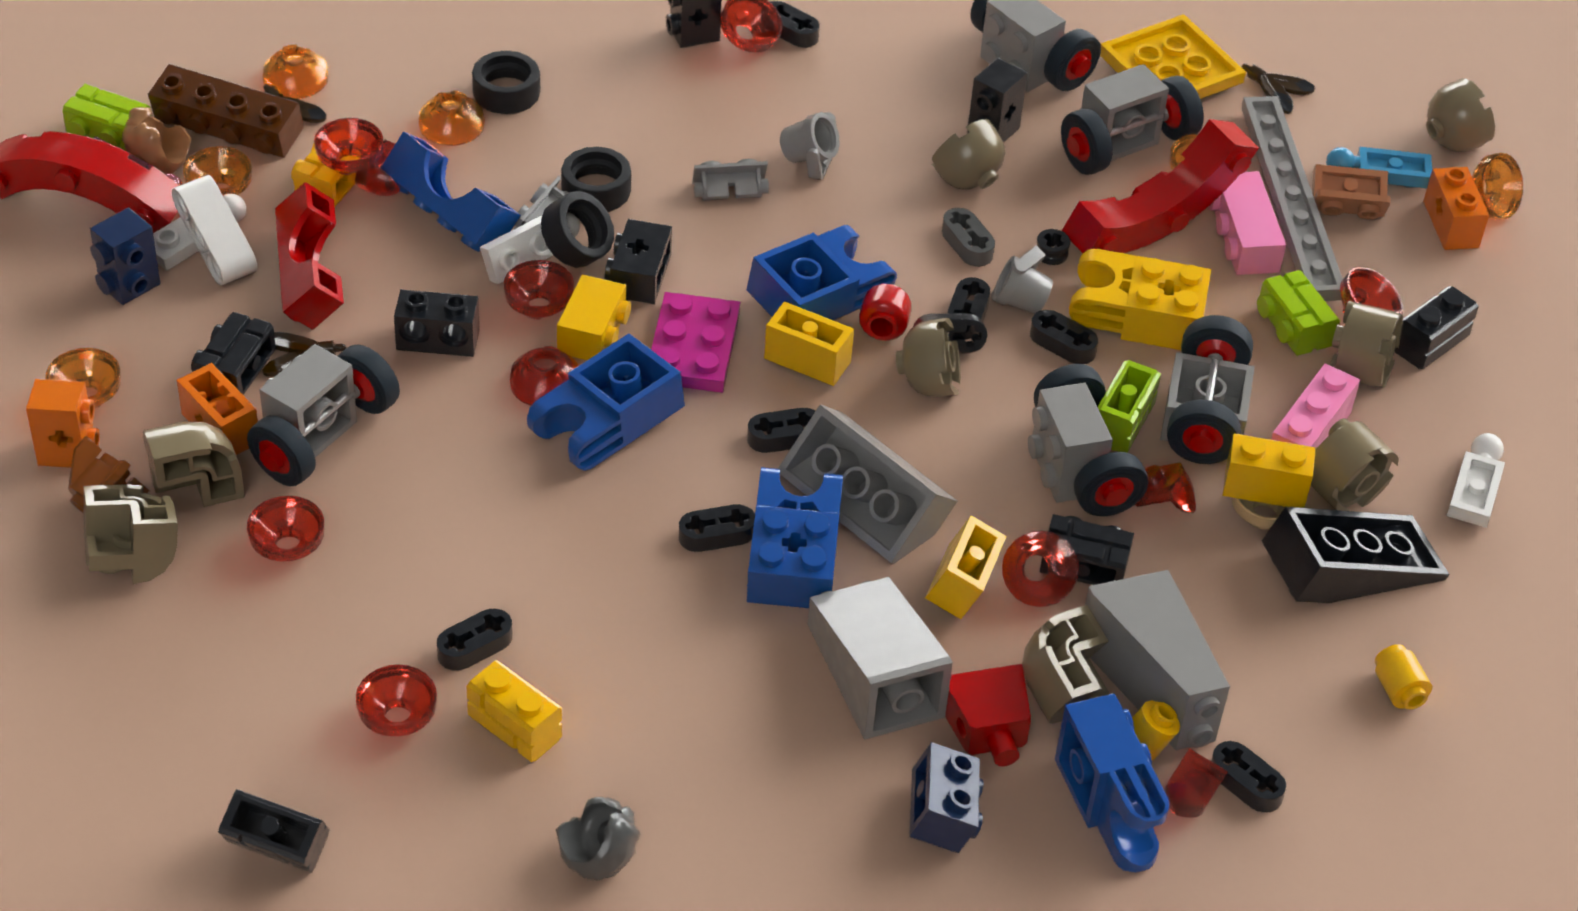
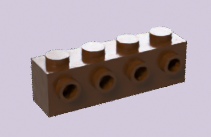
M171 64L167 65L148 93L154 118L159 119L161 122L181 125L195 133L207 134L223 139L231 144H240L253 148L263 154H273L285 158L304 128L298 102Z

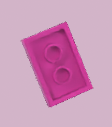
M671 292L664 293L651 350L681 372L683 388L723 393L740 315L741 301Z

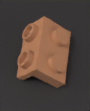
M1315 164L1312 194L1318 211L1330 216L1349 213L1358 214L1363 219L1384 217L1391 201V197L1387 196L1388 171Z

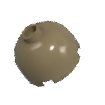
M1466 78L1451 82L1439 89L1428 104V121L1426 122L1428 134L1432 139L1437 140L1442 146L1452 151L1464 152L1483 146L1494 137L1495 121L1491 107L1484 109L1479 99L1485 97V95L1475 83Z
M982 119L966 126L969 133L960 138L955 133L932 156L931 160L934 162L932 165L949 185L957 189H972L977 186L984 189L998 179L999 176L996 172L1002 167L1005 147L999 133L989 119Z
M950 318L933 319L917 324L905 336L903 350L896 352L898 373L906 374L910 386L918 393L926 396L940 397L958 395L959 393L952 386V381L960 383L961 371L957 341H949L947 331L954 330Z

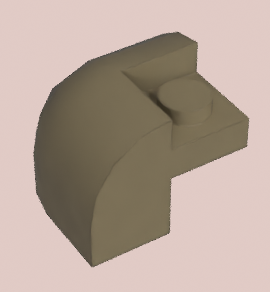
M182 421L143 430V440L148 455L155 493L197 484L204 507L245 498L241 467L230 440L221 429L205 422Z
M144 485L83 486L86 566H89V571L113 574L121 570H131L133 584L150 581L164 573L174 560L177 548V517L174 502L170 496L167 495L160 498L144 493Z
M1088 605L1059 613L1049 619L1034 632L1024 649L1022 666L1027 686L1048 722L1052 724L1062 722L1066 704L1110 694L1089 659L1109 641Z

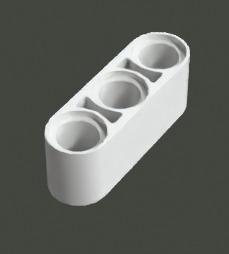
M210 175L172 189L174 205L218 285H225L257 271L258 266L255 255L216 182Z

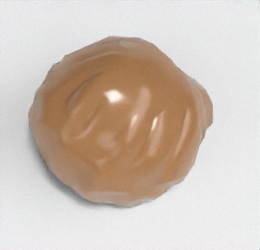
M136 107L129 111V119L122 132V141L125 144V149L131 153L129 155L130 159L146 169L154 166L166 176L176 172L186 162L192 141L189 133L181 125L165 127L159 119L150 116L152 114L150 108Z

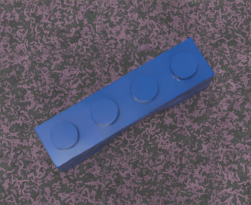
M403 131L380 168L392 178L389 182L390 185L404 194L408 195L411 193L414 195L413 203L431 214L434 211L439 215L436 221L452 232L458 230L463 234L460 240L475 251L480 252L481 246L512 230L521 216L518 212L497 196L476 187L466 195L453 199L446 185L448 158L427 141Z

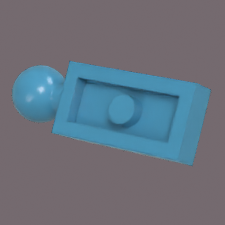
M1337 147L1329 152L1326 158V165L1388 171V184L1410 188H1427L1432 172L1431 154L1359 147L1358 155L1354 156L1349 149Z

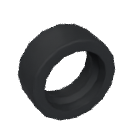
M507 50L492 52L481 57L474 64L472 70V91L475 101L483 109L499 114L520 113L531 108L538 101L540 95V70L538 64L530 56ZM499 78H515L523 81L519 85L510 87L496 86L489 82Z
M596 146L574 151L564 160L561 167L562 192L582 191L588 193L600 201L607 212L620 208L629 199L631 193L632 171L630 163L621 153L611 148ZM601 174L607 175L615 179V181L606 185L595 186L584 184L577 179L586 175Z
M582 191L569 192L552 202L543 212L541 232L545 244L553 256L563 264L574 268L585 267L602 258L611 250L614 242V227L610 215L602 203L592 195ZM567 212L574 214L585 227L588 235V247L578 242L571 233L567 223Z

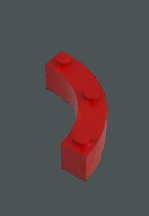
M1209 119L1201 132L1181 154L1185 159L1169 173L1159 172L1148 181L1135 187L1131 194L1132 196L1119 201L1114 196L1101 200L1079 201L1061 231L1069 236L1070 241L1082 254L1089 249L1128 253L1150 245L1173 232L1181 231L1187 226L1189 221L1209 207L1240 174L1250 167L1251 159L1259 147L1234 122Z
M47 131L41 136L28 137L26 134H20L0 143L1 199L17 192L38 189L71 193L99 203L115 213H119L129 207L151 225L153 233L170 224L178 211L172 199V189L179 185L154 166L146 169L128 159L131 153L87 136Z

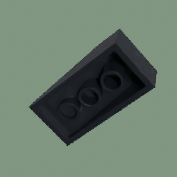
M1285 506L1262 540L1272 562L1277 567L1296 602L1332 603L1444 581L1450 575L1412 515Z

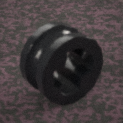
M1047 229L1039 233L1037 246L1046 255L1041 262L1048 265H1059L1067 260L1070 238L1066 233L1057 229Z

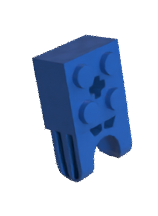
M843 225L818 236L814 232L753 257L746 290L771 317H773L785 301L820 316L835 320L860 309L866 292L873 286L879 284L894 285L897 273L885 261L859 263L852 260L855 256L859 235L849 225Z
M628 333L570 371L567 381L536 400L529 408L527 425L531 431L544 439H550L564 432L575 431L569 438L568 444L570 462L583 471L590 470L685 406L681 372Z
M761 467L749 560L746 602L809 608L810 597L826 591H832L843 475L825 473L822 485L815 493L808 496H797L786 491L781 485L780 469Z
M1115 693L1066 704L1054 760L1087 827H1098L1114 862L1119 868L1128 872H1141L1150 869L1156 862L1159 850L1158 838L1153 827L1160 826L1166 821L1169 799L1152 768V758L1147 745L1140 743L1134 731L1132 716L1127 709L1122 708Z

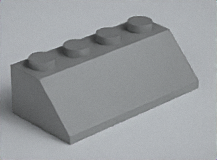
M821 404L778 467L780 475L806 496L815 493L821 487L825 473L843 475L839 522L894 564L933 537L958 502L843 412Z

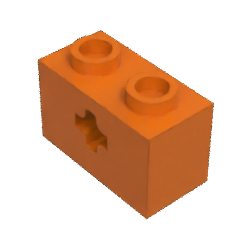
M1468 167L1433 168L1423 202L1443 249L1479 248L1489 213Z
M213 363L177 379L181 413L188 421L205 422L221 429L230 440L236 455L249 449L247 435L249 430L258 422L257 410Z
M35 379L26 411L38 466L71 468L74 448L85 436L99 446V429L93 428L92 423L95 412L93 399H88L85 382Z

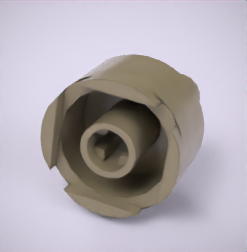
M1348 301L1343 316L1345 326L1338 324L1334 333L1332 347L1339 350L1338 354H1334L1330 366L1360 379L1362 384L1384 388L1395 363V360L1392 359L1395 347L1399 348L1403 328V315L1395 311Z
M1343 418L1330 428L1329 436L1315 448L1311 486L1335 510L1350 511L1347 507L1356 502L1361 507H1364L1386 488L1394 476L1389 471L1392 462L1398 466L1399 458L1364 423L1359 421L1350 423L1346 418Z

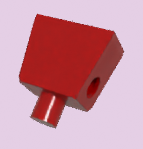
M1022 663L952 674L950 678L945 718L966 753L976 755L991 752L994 763L1000 767L1014 764L1020 757L1018 748L1026 745L1028 740L1031 713Z

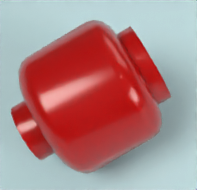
M879 284L869 289L863 298L859 313V323L863 331L870 337L881 341L894 340L903 335L908 327L912 311V303L908 294L902 288L893 284Z

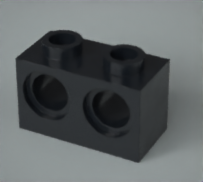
M400 289L394 313L396 350L474 357L480 331L478 296Z

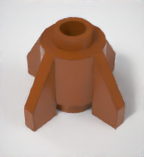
M87 436L74 448L68 490L73 495L70 502L82 513H84L83 486L143 485L135 477H132L128 483L125 481L131 474L128 470L131 465L126 460L118 461L108 453H104L100 459L96 458L102 449ZM144 486V493H148L150 490Z

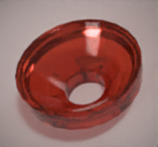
M728 0L720 14V25L724 35L734 46L750 53L764 52L778 41L782 33L781 17L768 0ZM736 26L747 27L752 33V39H744L739 36Z
M341 118L330 121L317 131L314 139L316 154L320 162L343 175L364 172L367 168L374 165L380 159L384 145L380 129L373 123L359 118ZM350 155L357 156L360 158L358 160L351 161L340 160L341 158Z
M531 260L520 263L510 269L504 279V293L507 303L518 313L536 320L553 316L564 310L574 292V279L571 273L562 265L547 260ZM537 298L546 299L550 302L546 306H532L529 304L531 300Z
M1355 267L1341 281L1340 297L1344 307L1343 313L1348 301L1395 311L1403 315V304L1398 292L1378 272L1367 267Z
M545 346L530 350L518 357L511 367V391L517 399L531 406L536 400L569 379L568 373L579 365L573 357L555 347ZM540 359H552L556 362L550 368H540L534 363Z
M279 496L266 500L251 512L247 520V534L251 546L258 554L273 561L290 562L302 559L315 551L322 543L324 537L325 522L322 511L310 500L298 496ZM285 537H294L300 541L296 547L291 549H282L276 545L277 541Z
M1032 531L1015 539L1008 547L1002 563V576L1010 593L1019 601L1035 607L1051 606L1065 599L1073 590L1079 574L1078 559L1071 545L1063 537L1047 531ZM1032 556H1041L1048 563V574L1040 581H1032L1025 574V563Z
M388 665L376 669L361 681L356 692V708L361 721L367 728L384 736H406L417 732L431 721L437 706V691L433 680L425 672L409 665ZM393 708H404L411 713L406 720L401 722H393L385 717L386 713Z

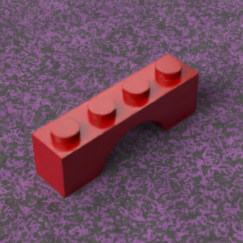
M304 182L275 208L282 310L292 321L300 322L313 330L343 305L344 300L341 276L318 263L322 247L336 226L334 200Z

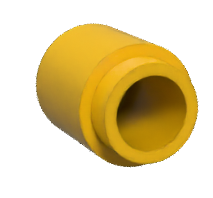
M1400 644L1391 645L1380 651L1375 658V673L1392 704L1396 708H1406L1409 710L1422 706L1432 691V684L1414 653Z
M1147 701L1132 717L1134 731L1140 743L1147 745L1152 761L1180 730V723L1175 710L1164 702Z

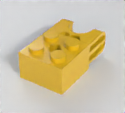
M1089 249L1080 256L1077 272L1081 282L1087 287L1080 288L1072 296L1069 305V315L1072 320L1085 327L1121 333L1120 339L1181 350L1183 335L1187 327L1193 321L1204 317L1211 269L1102 249Z

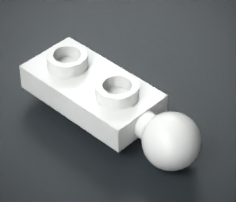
M236 194L223 195L236 221H241L246 214L244 200ZM181 217L153 233L157 262L166 271L199 251Z
M567 212L569 229L573 236L576 237L580 229L579 220L574 214ZM542 216L480 247L491 282L499 284L553 256L546 246L541 232Z
M1491 433L1479 435L1472 443L1471 452H1465L1448 509V517L1487 528L1505 462L1499 461L1503 455L1504 446L1496 435Z

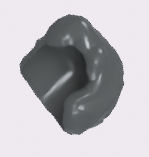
M604 797L589 799L585 804L580 819L572 817L569 822L561 823L556 829L561 857L566 865L583 878L596 881L615 876L635 854L636 844L640 836V831L635 826L632 809L627 806L622 807L620 802L615 799Z

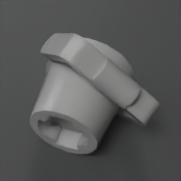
M819 112L809 115L806 119L784 128L780 135V146L784 156L793 163L806 161L809 178L823 179L832 158L835 157L839 150L840 141L836 118L830 112Z
M1037 245L1021 258L1012 256L1008 260L997 280L994 290L991 292L993 301L1032 313L1042 310L1050 295L1053 280L1035 270L1046 256Z

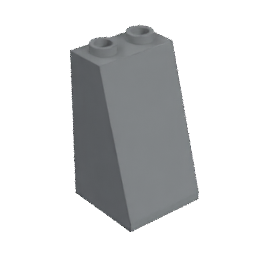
M1169 570L1089 586L1085 605H1088L1109 641L1090 657L1094 663L1138 710L1145 702L1150 700L1164 702L1175 710L1180 723V730L1169 742L1175 750L1188 747H1202L1216 741L1230 686Z
M890 577L865 581L859 585L836 591H826L810 597L807 625L864 740L945 718L953 662Z

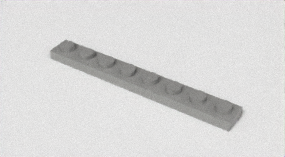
M1278 96L1243 97L1241 109L1251 139L1259 147L1256 153L1295 268L1304 273L1325 301L1344 300L1346 287Z

